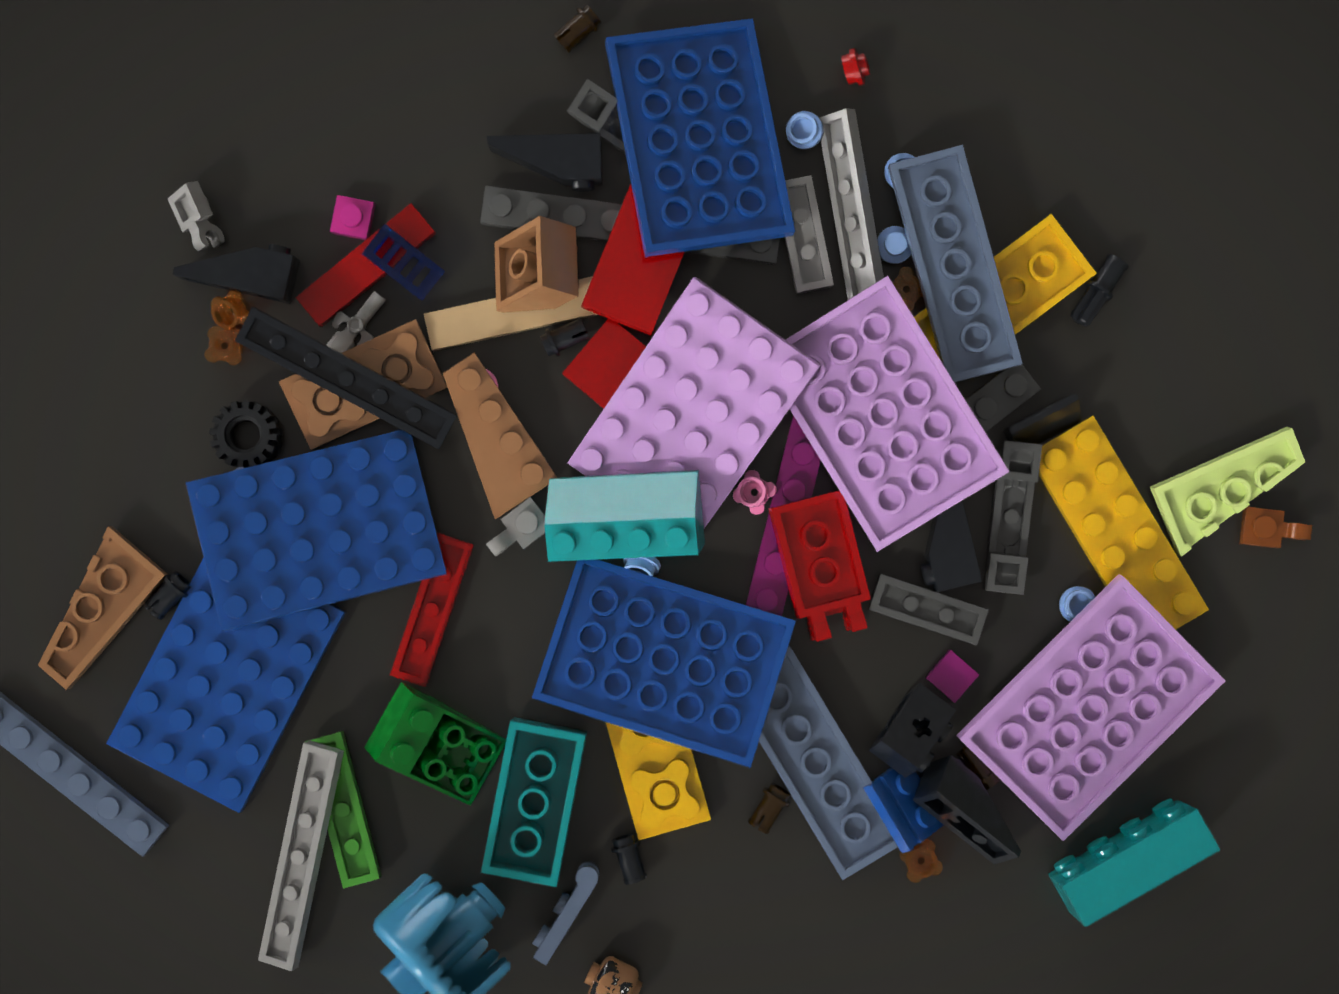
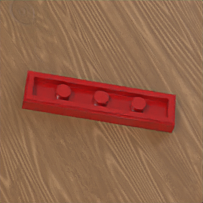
M410 203L295 298L317 325L322 328L339 311H343L432 238L436 232L413 204Z
M437 533L447 575L421 581L390 676L422 687H427L474 548V544L441 533Z

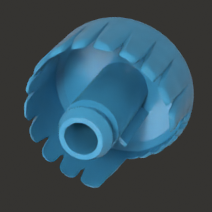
M426 873L420 875L374 920V932L396 956L380 972L400 994H425L427 991L430 994H486L511 968V962L507 961L505 957L496 962L499 953L495 949L489 950L479 958L488 947L487 940L482 938L493 928L490 922L497 916L502 919L506 908L482 882L472 885L471 887L474 891L467 897L462 893L456 899L448 892L437 895L441 891L442 885L439 882L430 883L433 878L431 875Z

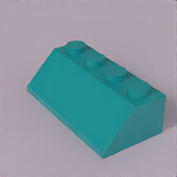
M699 470L550 478L544 522L548 562L699 555L705 545Z

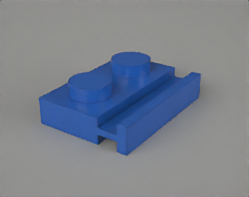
M890 767L875 778L872 783L864 786L863 789L901 853L913 850L914 846L923 842L944 824L913 801L920 783V778L916 771L905 778Z

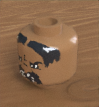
M612 956L606 957L601 964L593 962L584 980V983L590 985L588 994H639L643 982L638 980L639 972L636 968Z

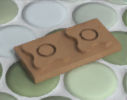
M417 319L342 352V354L424 398L448 388ZM298 374L278 381L310 449H314L380 419Z

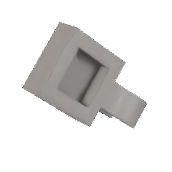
M198 181L185 183L168 198L182 232L190 231L192 244L198 252L203 251L209 246L206 237L211 241L213 248H217L225 242L222 231L208 221L213 213Z
M529 497L500 519L507 529L490 540L486 545L496 557L516 541L523 549H526L545 534V515L532 498Z

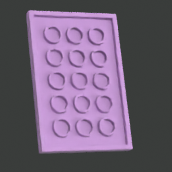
M888 276L786 339L787 342L820 364L790 407V411L877 552L1010 472Z
M694 277L567 463L585 476L699 470L703 525L705 529L820 364L697 277Z
M1118 574L956 736L1064 841L1225 680L1124 576Z

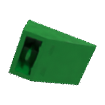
M401 682L364 748L377 763L471 806L504 748L506 738L434 697Z

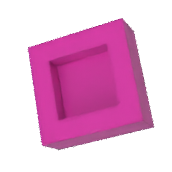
M337 195L330 232L336 235L366 240L370 237L376 204L371 201Z

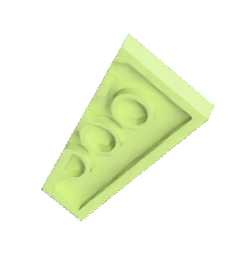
M1282 428L1150 486L1178 556L1182 557L1192 549V545L1204 536L1208 537L1220 528L1219 525L1233 514L1240 513L1263 491H1269L1305 463L1293 428Z

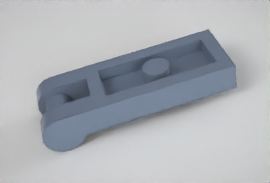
M585 861L580 864L576 873L577 884L570 895L563 892L552 910L557 914L554 922L550 927L543 924L532 942L533 945L537 946L533 958L545 966L598 882L600 869L595 862Z

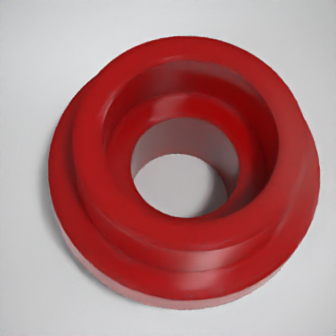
M856 48L849 49L848 54L841 55L847 82L849 85L858 83L859 86L864 85V76L870 75L865 53L858 54Z

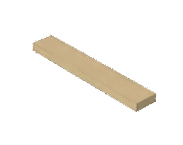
M593 276L578 279L579 297L556 309L501 313L496 311V298L424 313L431 350L438 351L577 320L579 317L582 319L596 316L598 314L581 308Z

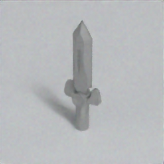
M374 291L355 316L350 318L345 313L339 311L333 320L332 326L337 329L343 323H347V327L343 331H337L326 345L342 353L355 346L354 339L358 334H361V340L357 346L373 339L374 337L365 330L366 325L386 299Z

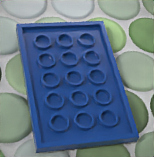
M753 19L606 37V52L614 95L617 99V111L644 256L651 257L793 236L795 227Z
M403 430L186 482L222 631L447 575L412 435Z
M203 558L189 584L191 588L186 592L189 595L186 598L183 597L106 744L220 804L241 813L341 624L346 611L333 604L222 631Z
M598 559L577 560L532 698L751 768L796 621Z

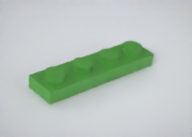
M340 731L310 739L317 743L344 750L327 829L343 889L380 879L382 874L344 732Z

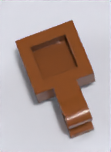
M1246 507L1242 514L1239 544L1281 548L1282 538L1311 540L1312 525L1284 522L1285 511Z

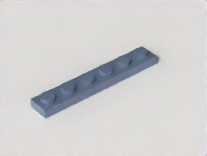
M0 692V745L142 857L147 855L169 827V824Z

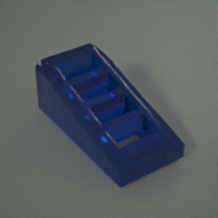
M386 224L381 226L360 253L421 301L445 272ZM389 238L394 243L383 257L379 258L376 253ZM401 247L406 252L394 268L388 265V262ZM414 257L418 262L409 274L403 277L400 272L410 259ZM424 266H426L431 271L420 285L416 287L412 282Z

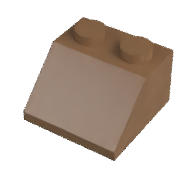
M538 216L494 242L496 311L506 313L556 309L579 297L576 227Z

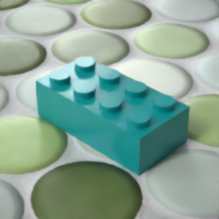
M516 717L510 720L481 873L557 887L588 731Z
M1167 799L1152 808L1154 813L1142 820L1137 817L1122 824L1119 827L1121 832L1108 839L1106 836L1092 841L1086 846L1088 851L1075 858L1074 855H1069L1054 864L1055 870L1048 873V876L1069 913L1083 926L1087 927L1220 851L1198 809L1180 800L1173 801L1172 799Z

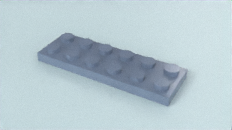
M963 145L889 164V174L939 357L952 380L956 383L1022 365L1021 355Z
M789 645L759 742L841 879L844 880L898 846L863 789L864 786L872 783Z

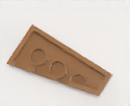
M475 352L444 371L443 376L496 520L549 485V479L557 478V476Z
M113 526L107 527L102 537L103 541L96 555H93L79 589L75 590L69 602L71 605L63 621L59 622L38 664L42 670L66 690L71 689L160 586L167 575L163 569Z

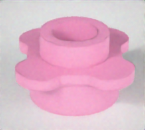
M750 470L745 473L744 479L733 491V499L737 503L748 506L752 514L760 515L765 511V504L768 499L776 495L777 488L773 482H766L760 478L759 472ZM753 489H757L758 494L756 496L752 495Z

